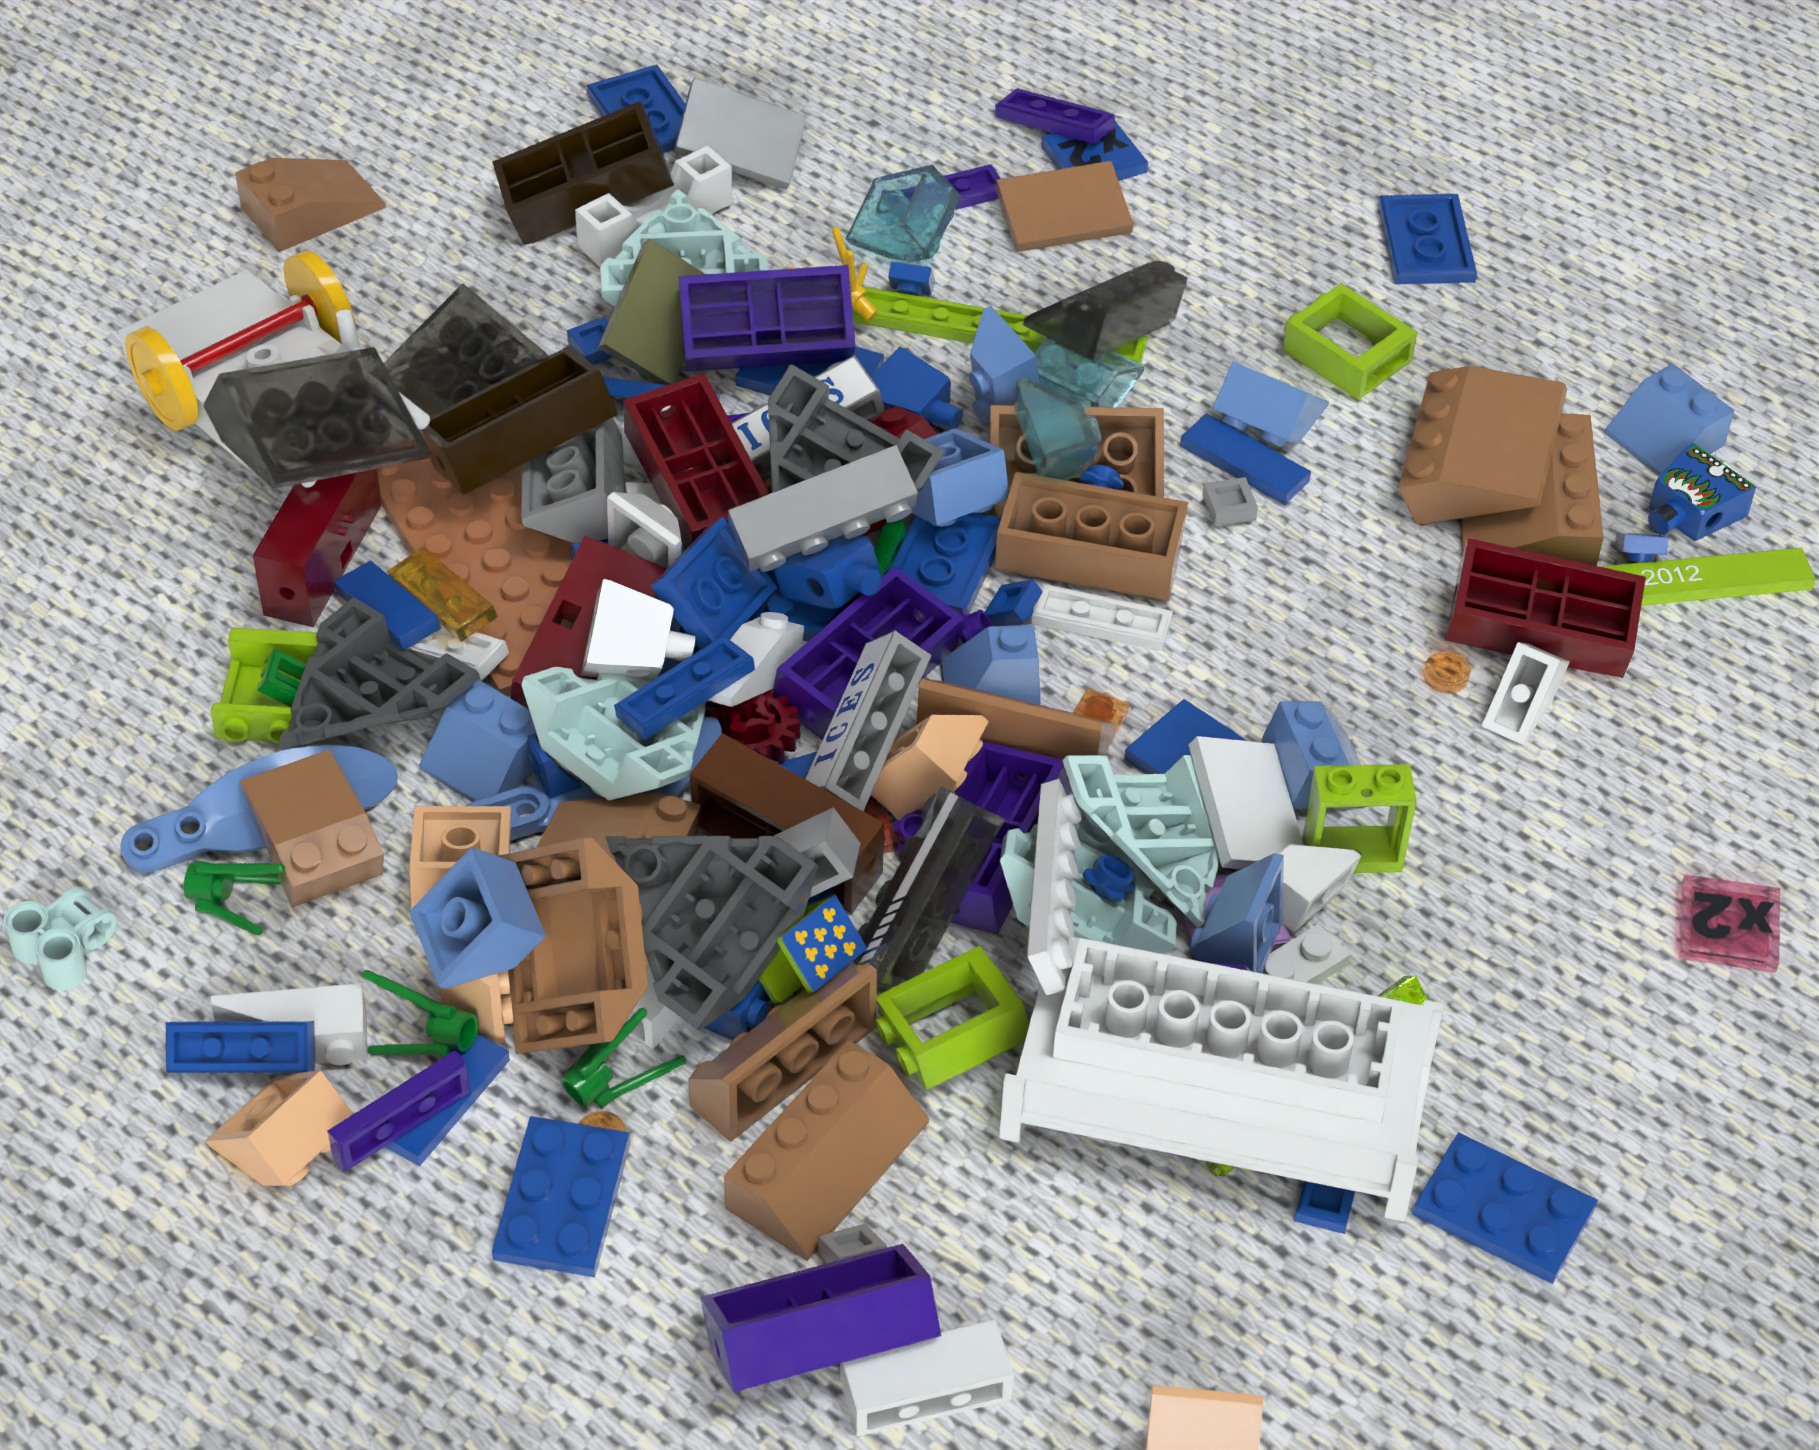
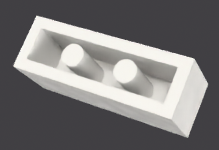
M996 1319L982 1323L976 1321L964 1322L954 1329L941 1332L940 1337L840 1363V1383L856 1436L1012 1400L1014 1372Z

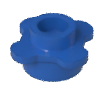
M1091 466L1080 476L1083 484L1117 490L1123 488V481L1120 479L1118 472L1108 466Z
M1112 855L1101 856L1100 859L1094 862V868H1086L1082 874L1084 880L1090 884L1096 894L1115 902H1121L1124 898V893H1131L1135 888L1132 881L1134 874L1130 866Z

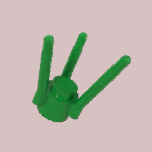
M193 861L185 873L184 895L186 898L196 900V911L213 914L258 936L263 933L262 927L216 903L220 900H227L230 897L233 882L280 885L281 881L278 874L285 871V866L283 864L209 863Z
M370 970L363 971L362 977L415 1003L417 1007L429 1012L430 1015L426 1022V1034L433 1040V1044L371 1045L367 1049L370 1055H434L443 1058L450 1054L453 1049L465 1052L472 1047L479 1027L476 1014L437 1002Z
M645 1008L638 1009L623 1024L613 1041L591 1044L578 1061L568 1068L560 1078V1083L567 1094L583 1108L586 1109L595 1102L603 1109L613 1099L686 1063V1057L680 1055L609 1088L608 1083L613 1079V1074L603 1061L646 1017L647 1010Z

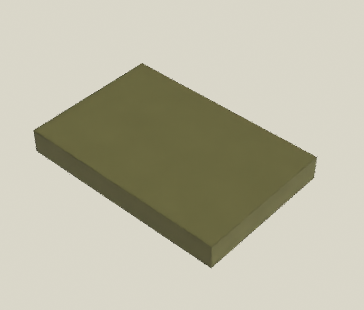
M648 239L643 242L598 348L657 384L670 385L676 383L684 364L678 293L679 276L704 275L705 273L653 240Z

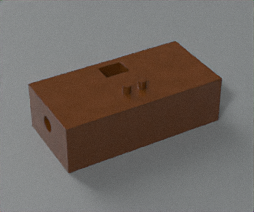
M722 733L691 771V802L701 804L698 827L713 836H729L731 838L774 836L834 807L861 843L853 878L832 887V895H836L845 911L852 914L883 873L884 823L729 736Z

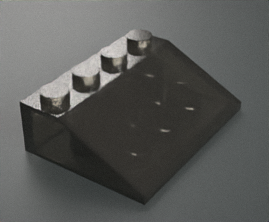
M462 283L375 373L431 417L549 355Z
M375 347L220 373L203 404L221 442L272 489L428 459L431 455L424 438Z

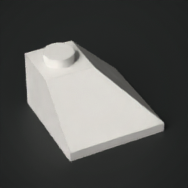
M612 492L607 497L608 545L665 568H668L681 555V535L678 518L675 517L668 507L662 504L658 505L642 494Z

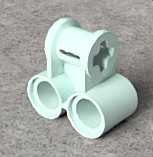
M73 887L65 891L55 902L46 908L35 901H24L13 905L4 916V926L14 957L23 963H39L42 978L46 985L54 990L63 991L78 986L85 979L87 967L84 956L93 949L99 948L111 938L117 927V917L110 910L100 909L91 901L89 892L84 888Z

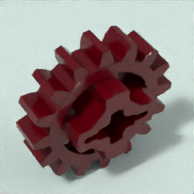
M774 689L732 707L716 703V707L705 706L704 717L716 718L721 725L723 734L770 760L774 759L779 763L785 762L784 751L795 752L797 749L796 739L801 738L798 709L796 706H789V697L786 695L775 699Z

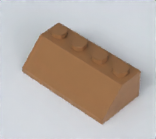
M1015 472L997 531L995 570L1169 601L1178 565L1188 502Z
M921 678L918 687L917 725L931 715H982L989 721L980 737V740L1060 760H1063L1066 756H1106L1108 754L1115 725L1113 722L940 680Z
M870 964L848 965L817 991L809 993L803 987L802 991L785 1005L780 1004L774 1007L763 1022L750 1032L739 1034L725 1051L712 1061L701 1063L694 1070L691 1077L688 1078L690 1107L732 1142L815 1077L847 1040L857 1044L876 1029L874 1019H876L877 969Z
M847 1040L724 1175L725 1209L808 1261L819 1249L818 1236L831 1233L840 1225L929 1123V1118L888 1063Z

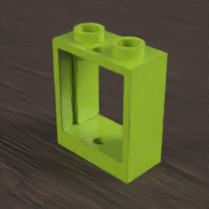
M1340 283L1328 293L1319 295L1314 303L1304 310L1296 312L1289 317L1284 326L1283 351L1352 397L1360 400L1413 361L1418 332ZM1339 318L1377 344L1356 358L1319 334L1318 331Z
M1410 764L1314 766L1303 832V844L1305 846L1355 850L1361 855V858L1353 873L1402 872L1417 802ZM1390 806L1386 826L1323 827L1327 807Z
M980 945L877 995V1007L880 1017L874 1019V1023L881 1039L886 1046L894 1043L896 1046V1057L905 1074L910 1076L915 1073L926 1090L1026 1040L1029 1022L1024 1003ZM973 993L977 994L988 1009V1011L923 1043L909 1025Z

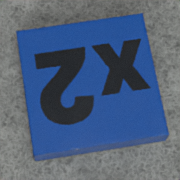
M1116 121L1115 128L1095 144L1055 133L1042 136L1041 147L1058 169L1112 161L1118 181L1138 176L1148 171V161Z

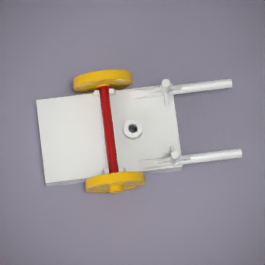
M308 249L285 260L283 270L285 284L290 296L289 302L246 269L118 331L126 362L131 368L133 377L143 397L156 416L167 427L174 431H179L195 423L250 471L273 460L304 487L313 486L317 481V474L290 451L382 405L381 400L417 429L426 428L430 422L428 414L378 376L368 365L361 352L350 302L339 280L323 259Z

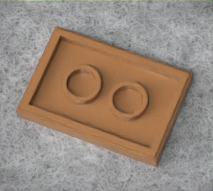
M1112 161L996 180L995 189L1016 252L1132 233L1134 224Z

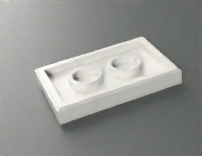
M1197 736L1189 744L1223 868L1243 869L1265 858L1268 854H1279L1290 844L1304 845L1275 744Z

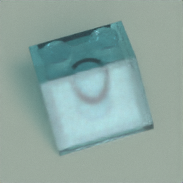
M933 164L874 178L845 239L853 246L903 263L933 258L940 247V241L948 224L954 217V211L961 195Z
M1076 332L1048 336L1034 353L1037 358L1041 402L1049 406L1117 407L1144 372L1143 365Z
M1026 377L1017 380L1013 408L1038 476L1063 480L1086 472L1089 467L1093 466L1095 454H1098L1097 442L1101 441V433L1093 415L1087 417L1083 404Z

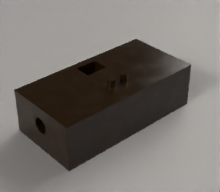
M642 101L492 161L507 214L523 245L535 243L576 226L575 209L608 193L621 205L625 206L674 186L657 134Z
M567 346L431 416L428 426L417 430L435 470L464 495L618 414L600 370Z

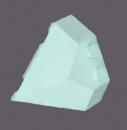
M677 189L670 196V204L663 211L657 209L622 243L623 251L614 259L608 257L600 265L602 298L614 307L616 306L643 242L648 239L658 243L705 274L768 270L767 258L759 251L750 252L742 245L741 237L704 208L695 209L688 203L687 195Z
M553 667L523 678L521 685L541 749L557 760L562 768L571 771L587 783L596 794L605 797L607 800H613L657 789L688 777L707 701L644 740L616 717L614 705L654 679L599 672L597 680L577 677L572 669Z
M1107 755L1066 756L1063 759V763L1076 803L1091 825L1117 844L1196 927H1201L1206 916L1207 909L1204 908L1207 893L1213 888L1220 858L1192 756L1184 755L1165 774H1113Z
M1087 817L1085 820L1076 823L1080 848L1074 852L1078 877L1073 879L1072 883L1076 897V907L1071 908L1070 914L1074 926L1073 937L1160 954L1171 952L1176 942L1177 921L1168 909L1156 906L1151 900L1150 895L1154 888L1143 872L1117 844L1092 826ZM1035 824L1028 833H1023L1018 828L1008 830L1003 838L1000 863L1018 921L1024 923L1028 930L1030 928L1038 824ZM1103 855H1112L1123 860L1133 871L1134 877L1132 881L1135 888L1131 893L1125 892L1121 902H1115L1099 896L1083 878L1084 870L1086 868H1094V862Z

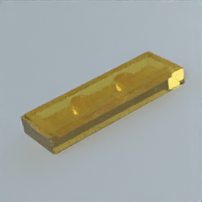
M424 547L387 571L390 577L436 614L439 623L461 642L498 617L494 606Z

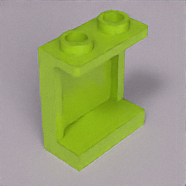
M231 627L228 638L231 662L220 703H213L210 711L215 738L226 739L231 742H243L245 740L269 741L279 745L283 731H288L292 720L291 707L257 691L258 684L263 679L260 677L262 670L267 665L264 663L266 656L275 648L306 664L308 657L314 656L318 644L317 632Z

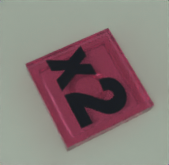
M1684 874L1681 883L1678 959L1776 973L1779 965L1780 888Z

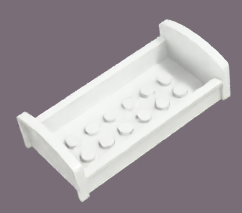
M1069 938L1068 946L1072 956V967L1067 968L1066 990L1046 995L1039 981L1038 995L1016 1075L1005 1074L999 1139L1020 1143L1025 1125H1035L1386 1197L1384 1218L1405 1222L1419 1157L1415 1156L1429 1072L1444 1008L1443 1003L1424 1000L1423 1005L1084 938Z

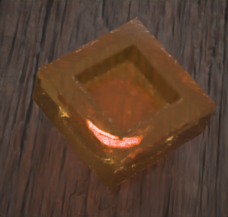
M1087 688L1073 713L1115 723L1110 741L1111 744L1128 715L1129 703Z

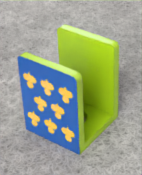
M836 895L807 904L803 918L778 937L777 942L781 949L760 976L759 981L772 1002L778 1004L783 1002L801 986H804L809 993L817 991L867 950L865 943Z

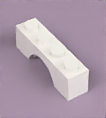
M707 145L676 160L671 171L674 186L657 192L640 204L623 206L608 193L575 209L578 248L599 267L608 257L614 259L623 251L622 243L657 209L663 211L670 204V196L677 189L687 195L688 203L695 209L702 207L710 214L731 205L732 166Z

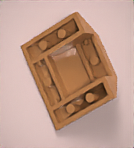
M592 837L499 855V857L516 862L546 934V937L515 968L508 970L516 1054L613 1041L648 988V960L644 950L643 912L639 902L638 885Z

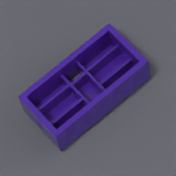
M848 265L679 276L678 293L685 372L837 362L854 356L856 344ZM756 340H780V344L756 345Z
M894 566L881 578L880 588L875 594L870 596L862 594L777 668L773 688L775 699L784 695L788 696L789 706H796L798 709L800 723L823 740L867 642L896 630L932 655L922 676L923 679L941 663L944 657L957 649L964 617Z
M982 741L981 749L968 761L964 768L967 772L965 780L952 792L958 798L906 895L910 911L998 935L1013 907L1012 898L1000 863L1003 838L1008 830L1018 828L1023 833H1028L1035 824H1038L1041 784L1060 779L1067 796L1070 795V788L1063 760ZM1018 773L1026 775L1030 780L1023 779ZM943 805L941 806L928 831L926 832L913 857L911 858L909 864L904 870L903 878L906 877L912 863L914 862L920 848L922 847Z
M904 1244L700 1297L712 1357L733 1392L941 1336L931 1277Z

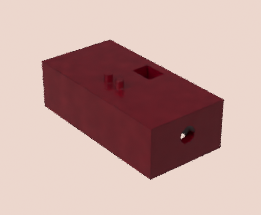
M705 373L623 400L624 432L661 504L668 507L675 517L678 518L681 542L685 550L711 523L720 517H723L728 523V510L769 495L765 484ZM671 406L669 409L661 411L663 408ZM725 462H726L725 465H722V466H719V467L717 466V465H719V464H722V463H725Z
M323 434L306 463L317 474L316 483L311 487H304L296 480L253 554L263 616L309 627L315 626L335 590L333 581L343 576L382 506L374 445L329 434Z
M585 535L512 680L510 699L529 709L521 685L523 678L553 667L570 668L579 678L597 680L598 677L581 676L596 596L603 579L613 581L660 600L650 586L667 568ZM565 619L573 622L572 629L560 625L562 620Z
M1468 538L1458 568L1445 640L1510 655L1513 654L1518 642L1526 643L1569 661V668L1623 678L1635 650L1646 577Z

